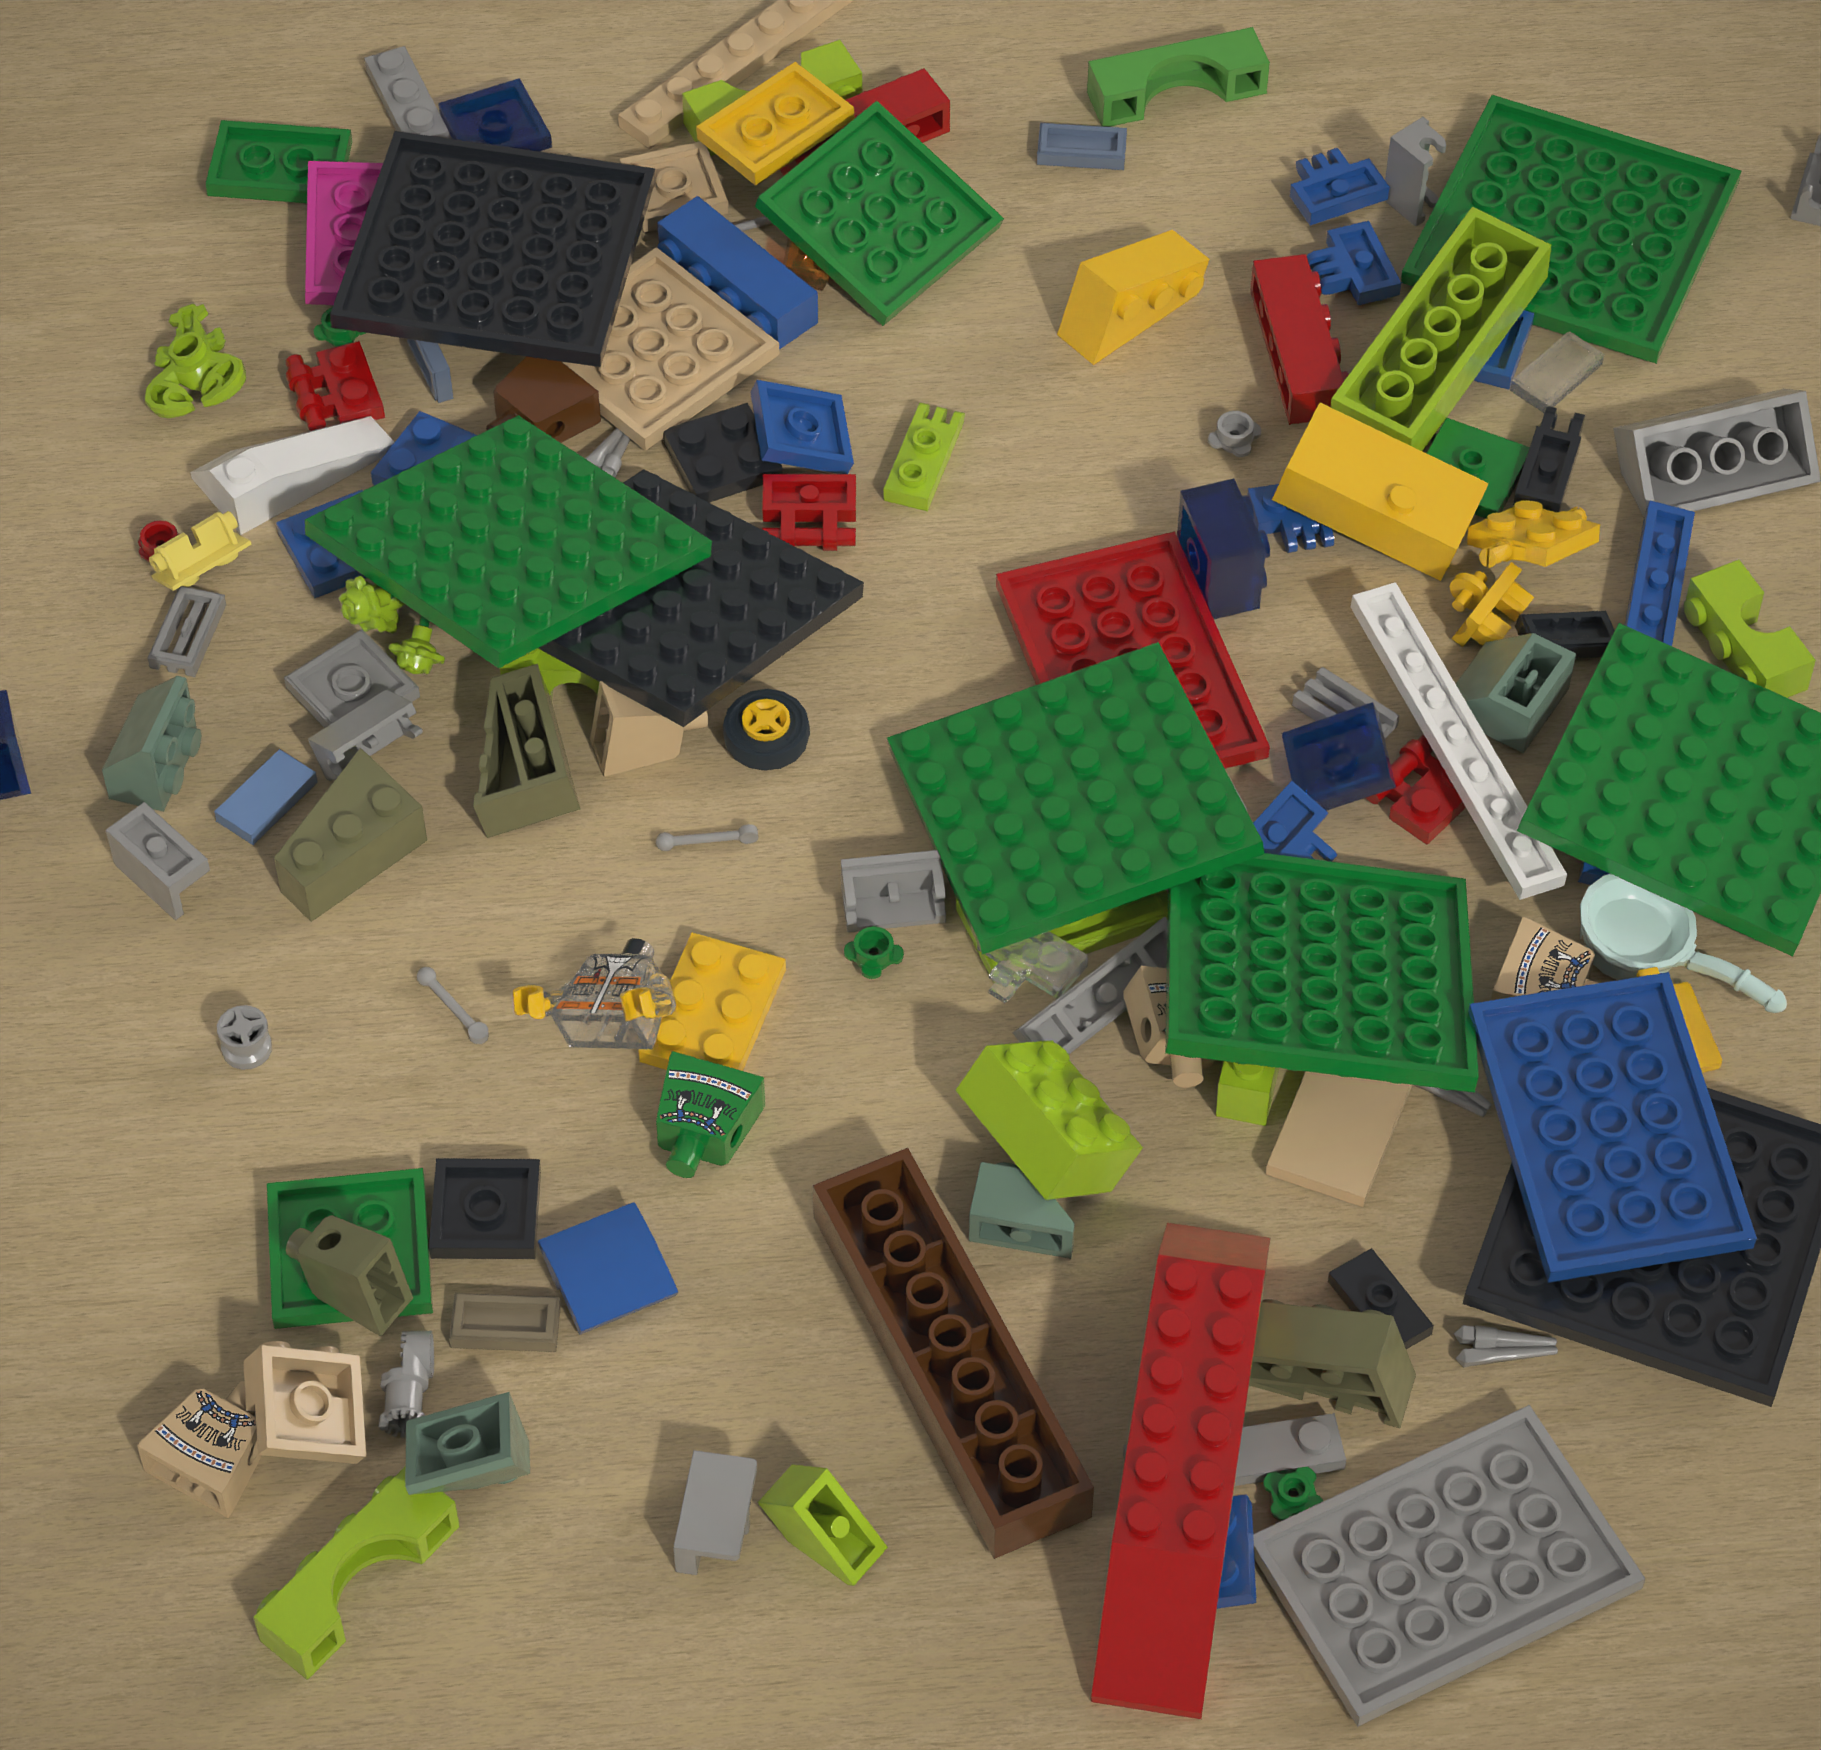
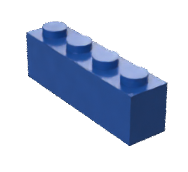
M696 196L657 222L658 249L778 341L779 350L818 323V292L699 196Z

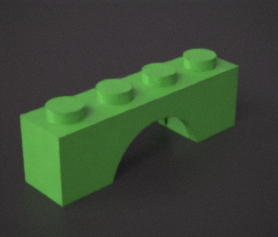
M1250 27L1088 61L1087 94L1101 126L1111 127L1144 120L1145 109L1149 101L1158 93L1173 87L1194 86L1215 93L1225 102L1267 94L1270 62L1254 28Z

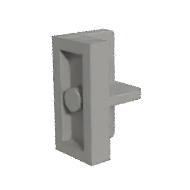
M143 802L106 829L113 862L117 868L174 920H177L184 915L179 893L210 871L208 859L150 806Z
M693 1450L673 1547L675 1570L677 1573L697 1575L701 1556L737 1561L740 1558L744 1535L749 1533L750 1528L749 1508L757 1473V1461L755 1459Z

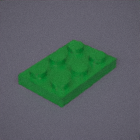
M221 120L206 179L207 196L307 203L308 161L348 162L352 146L351 129Z

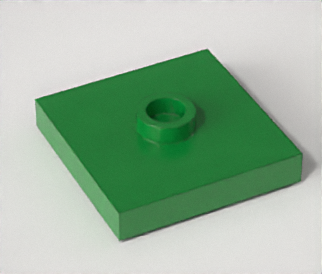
M1446 417L1427 454L1489 483L1475 511V515L1487 519L1488 515L1503 511L1520 479L1530 447Z

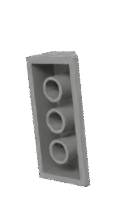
M1780 389L1613 428L1621 474L1643 517L1649 501L1689 511H1697L1821 482L1807 393L1803 390Z

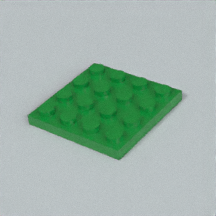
M878 101L874 102L758 196L755 207L882 326L887 324L998 230L1004 220L992 206Z

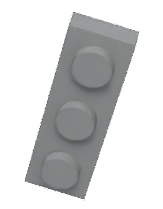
M405 46L364 58L366 72L396 131L450 139L449 131Z

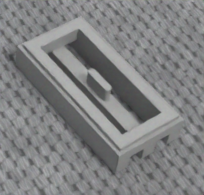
M184 586L179 587L148 655L149 667L159 670L161 665H165L168 672L177 673L179 668L185 669L187 676L195 677L226 607L225 595ZM189 600H194V605L182 626L176 646L172 653H168L167 650ZM209 603L208 609H207V611H206V613H205V615H204V618H203V620H202V622H201V625H200V627H199V629H198V631H197V634H196V636H195V638H194V641H193V643H192V645H191V647H190V650H189L187 656H185V654H186V652H187V649H188V647H189V645H190V642H191V640H192V638H193V636H194V633H195V631H196V629H197V626H198V624H199V622H200V620H201V617H202V615H203V613H204V611H205V608H206L207 604Z
M1324 667L1317 671L1315 680L1310 678L1305 683L1303 692L1298 690L1293 695V707L1368 755L1398 726V714ZM1317 697L1327 705L1331 706L1332 708L1337 710V714L1313 698ZM1352 722H1356L1363 728L1373 733V735H1369L1365 731L1361 730L1360 728L1352 724Z

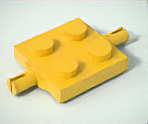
M1519 501L1514 504V507L1500 513H1492L1487 516V519L1469 526L1467 545L1482 549L1479 553V560L1483 566L1487 567L1488 565V568L1502 561L1508 562L1510 560L1526 561L1547 567L1598 543L1600 524L1587 521L1586 512L1581 507L1578 509V506L1568 511L1554 512L1543 509V505L1536 501Z

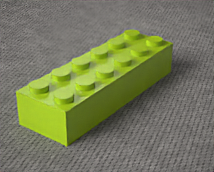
M1472 207L1331 398V408L1423 451L1547 279L1551 244Z

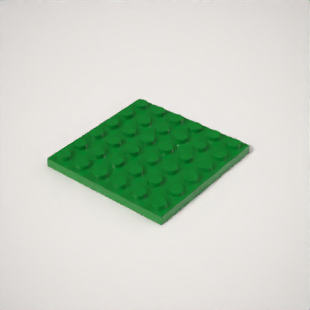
M1491 95L1402 270L1401 283L1414 287L1463 218L1474 207L1551 244L1548 277L1524 309L1534 313L1533 325L1657 364L1737 189L1742 171Z
M519 415L305 519V535L498 669L711 557L712 540Z
M1619 623L1522 817L1517 831L1793 957L1821 894V713Z
M1159 642L887 737L891 755L934 850H938L941 857V865L982 955L1264 854L1263 841Z
M1264 853L1261 856L1168 888L1165 1054L1475 1093L1479 1074L1476 1030L1468 1012L1470 1004L1474 1003L1466 879Z

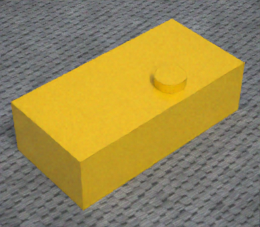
M1319 403L1284 471L1272 500L1441 581L1489 483L1323 403Z

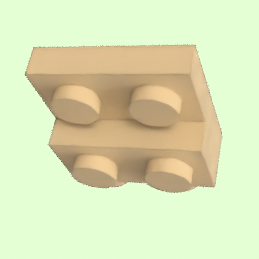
M272 1341L261 1344L243 1360L246 1411L256 1412L258 1455L358 1464L366 1457L360 1355L343 1354L339 1352V1349L330 1346L316 1347L311 1350L291 1348V1345L287 1342Z

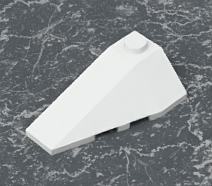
M369 416L232 450L190 473L193 481L222 514L227 511L233 514L238 523L236 530L242 535L383 458L394 444V441Z

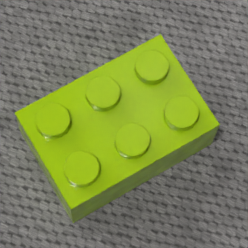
M1053 1040L987 1045L955 1091L1043 1198L1050 1200L1112 1192L1143 1147L1131 1134L1127 1122L1114 1114L1103 1101L1098 1088L1091 1081L1085 1079L1071 1063L1067 1051L1057 1043H1054Z

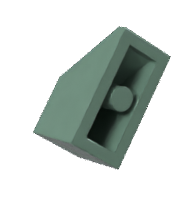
M981 1162L969 1213V1241L1071 1259L1075 1223L1057 1200H1045L1017 1165L1007 1162L997 1164Z

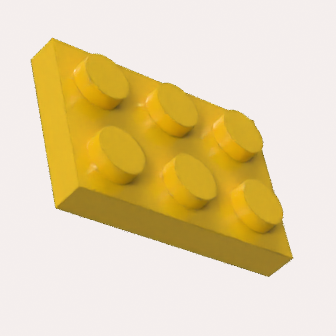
M794 62L697 125V139L756 186L854 119V107L797 62Z
M691 932L662 997L666 999L668 1006L663 1011H656V1017L653 1018L639 1049V1062L667 1070L669 1057L673 1051L743 1071L786 972V959Z

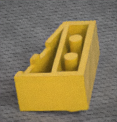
M1172 229L1080 262L1057 335L1091 364L1095 365L1197 296L1204 285V274L1210 259Z

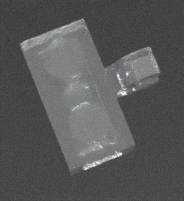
M1049 931L985 954L998 962L989 974V979L995 983L990 987L988 993L1003 1003H1006L1015 994L1025 980L1057 999L1066 992L1088 967L1087 954Z

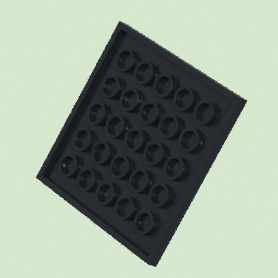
M394 131L330 314L331 328L601 367L654 188L655 168Z
M643 469L623 483L712 540L711 557L538 649L599 682L602 681L615 691L685 727L863 598L864 582Z
M1707 1088L1757 1237L1754 1248L1554 1282L1547 1281L1511 1162L1462 1304L1772 1407L1821 1250V1124Z

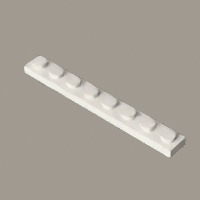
M1396 582L1352 595L1350 607L1519 900L1564 886L1567 873L1551 846L1517 831L1527 805Z

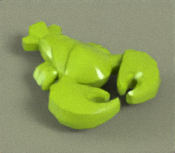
M190 304L179 308L177 313L170 315L169 323L172 327H178L176 329V336L170 346H160L157 349L156 362L154 364L165 369L151 381L145 392L146 405L159 417L175 418L195 411L192 396L180 384L191 390L201 391L203 396L201 401L204 407H209L230 399L240 391L246 381V369L242 360L234 355L218 352L224 348L226 342L222 329L217 327L208 334L204 331L201 321L209 315L204 304L199 306Z

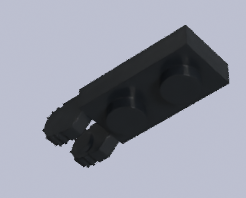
M1546 407L1541 425L1536 426L1515 492L1513 505L1519 501H1536L1543 505V509L1560 512L1580 448L1581 432L1585 420L1584 414L1575 412L1574 417L1570 420L1568 433L1553 430L1558 418L1557 408Z

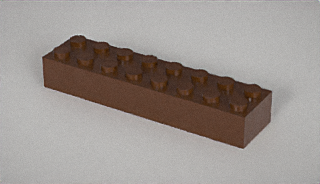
M909 1148L813 1185L814 1220L992 1557L996 1559L1092 1518L1094 1486Z

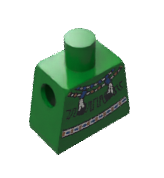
M672 1051L669 1057L656 1119L658 1146L663 1150L671 1152L666 1162L667 1169L676 1176L692 1178L701 1160L719 1166L728 1164L765 1107L764 1077Z

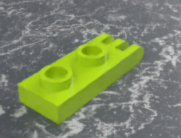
M919 403L884 486V501L924 511L929 510L962 429L965 413L954 411L948 424L945 423L947 417L946 408L937 407L933 418L927 419L930 405Z

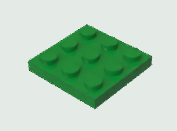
M423 1168L267 1183L271 1306L274 1329L354 1321L318 1299L311 1292L299 1261L289 1257L286 1253L287 1242L294 1231L299 1228H305L313 1232L325 1217L332 1215L391 1239L413 1299L398 1317L433 1313L426 1189Z

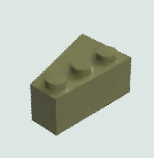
M538 664L492 677L484 724L486 732L484 754H480L479 760L481 772L478 793H475L473 803L487 838L581 809L551 696Z
M360 748L274 857L281 893L311 922L427 841L422 805Z
M1274 1299L1261 1301L1249 1386L1298 1400H1303L1305 1392L1336 1400L1335 1410L1351 1414L1354 1406L1385 1414L1384 1424L1401 1428L1416 1373L1392 1315H1386L1376 1310H1365L1363 1312L1336 1310L1321 1304L1308 1307L1284 1304Z

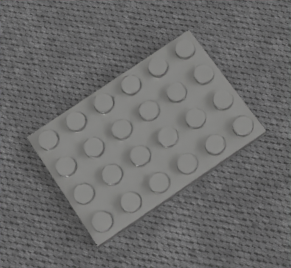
M1530 1405L1253 1534L1254 1558L1357 1727L1642 1589L1645 1582V1577Z

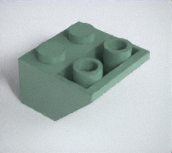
M1534 633L1486 642L1459 678L1456 686L1485 735L1524 753L1569 690L1576 653Z
M175 676L137 696L102 769L109 799L137 806L145 802L152 809L164 812L171 795H176L180 791L184 779V767L189 757H195L198 753L202 738L201 730L197 728L194 717L195 701L190 698L185 677Z

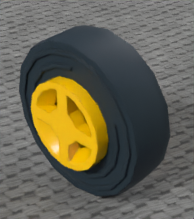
M762 689L750 691L732 703L727 709L723 722V735L726 748L736 761L748 768L767 771L781 769L795 762L802 755L810 736V725L805 708L796 698L784 691Z

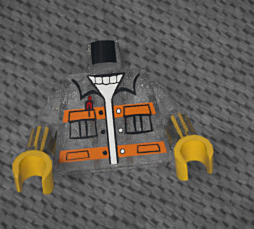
M637 938L629 939L621 954H593L587 957L576 975L559 990L543 992V988L536 985L521 986L513 990L515 1015L529 1014L534 1019H543L546 1016H551L569 1047L653 1049L661 1019L673 1014L676 1009V1001L669 978L661 973L653 959L654 948L648 942Z

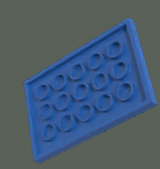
M1669 972L1470 1004L1468 1012L1476 1030L1478 1051L1548 1282L1754 1248L1757 1237Z

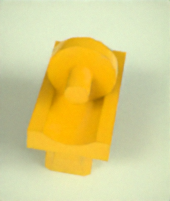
M1510 562L1490 589L1485 584L1488 577L1482 571H1476L1474 575L1469 573H1459L1456 575L1449 586L1450 592L1455 599L1452 602V606L1459 612H1463L1466 608L1473 611L1451 639L1462 647L1470 638H1473L1482 646L1486 642L1503 639L1511 629V626L1494 614L1492 609L1496 607L1515 622L1519 614L1523 613L1534 598L1515 581L1522 569L1513 562Z

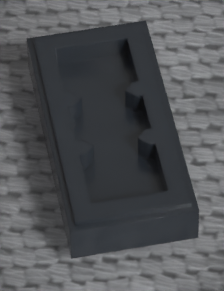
M1606 611L1519 614L1515 624L1519 636L1531 633L1537 634L1576 653L1575 659L1602 657L1615 632Z
M1372 1248L1329 1272L1328 1283L1351 1311L1376 1310L1386 1315H1392L1406 1349L1432 1335L1434 1327L1432 1322Z

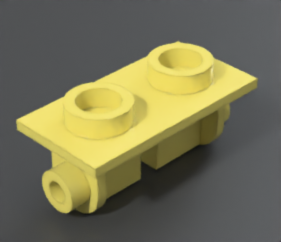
M218 511L191 527L197 541L196 544L191 545L187 534L181 533L154 549L155 554L149 557L150 564L156 571L151 576L153 580L173 591L181 586L189 587L199 580L201 574L211 568L226 565L235 560L239 555L238 552L252 545L251 541L233 532L238 527V523L230 511L224 514Z

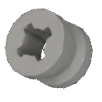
M243 1005L228 1009L221 1015L217 1023V1035L221 1042V1052L225 1061L232 1067L241 1070L253 1069L262 1065L272 1052L268 1022L263 1012L256 1007Z

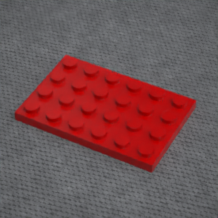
M1175 531L996 574V588L1036 685L1159 642L1224 768L1269 758L1270 745Z

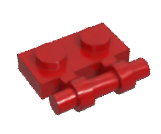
M360 341L316 352L318 366L314 367L306 365L302 356L298 354L291 355L286 359L285 363L288 369L286 380L290 390L297 394L296 408L301 420L307 423L310 431L325 428V419L334 416L337 417L339 424L369 416L374 420L385 418L384 406ZM326 387L328 395L320 396L315 394L314 390Z
M763 474V522H781V528L762 529L793 546H823V551H837V546H856V528H837V522H856V474ZM795 522H823V528H795Z
M1423 734L1418 739L1409 740L1400 749V756L1391 765H1383L1372 776V783L1363 792L1365 798L1375 805L1385 797L1395 802L1390 808L1389 819L1428 845L1466 806L1440 761L1431 755L1433 749ZM1412 771H1415L1422 778L1413 786H1410L1403 779Z

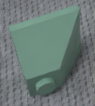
M510 1392L406 1421L405 1487L409 1495L479 1489L496 1483H509L518 1477L530 1474L529 1439Z

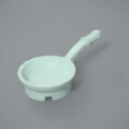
M1612 874L1602 876L1588 887L1580 903V939L1583 935L1586 943L1585 947L1591 949L1595 954L1593 965L1602 973L1614 979L1622 980L1635 978L1638 970L1657 967L1659 973H1666L1672 967L1684 966L1688 970L1708 975L1734 987L1735 991H1741L1764 1006L1767 1012L1779 1013L1785 1010L1787 1000L1783 992L1779 989L1776 991L1753 976L1749 969L1744 971L1718 957L1694 951L1697 946L1694 943L1697 937L1696 917L1692 910Z

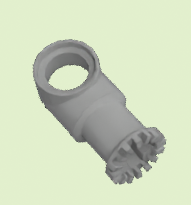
M432 1330L402 1331L401 1342H406L401 1343V1349H403V1352H400L401 1357H403V1361H401L402 1367L392 1368L381 1375L380 1387L385 1392V1412L379 1417V1427L381 1431L385 1430L387 1434L392 1432L394 1437L397 1436L398 1432H401L400 1437L405 1438L406 1421L426 1416L422 1412L423 1393L428 1389L429 1378H433L434 1339Z

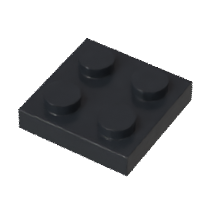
M748 402L670 427L663 432V443L689 492L709 503L762 486L763 474H783L781 464L762 461L755 417Z
M436 1158L429 1240L431 1259H535L541 1182L540 1159Z

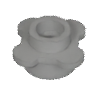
M1229 411L1219 417L1217 429L1209 434L1208 443L1215 449L1223 448L1237 457H1245L1251 453L1250 445L1253 440L1261 436V427L1253 422L1248 414L1241 411Z

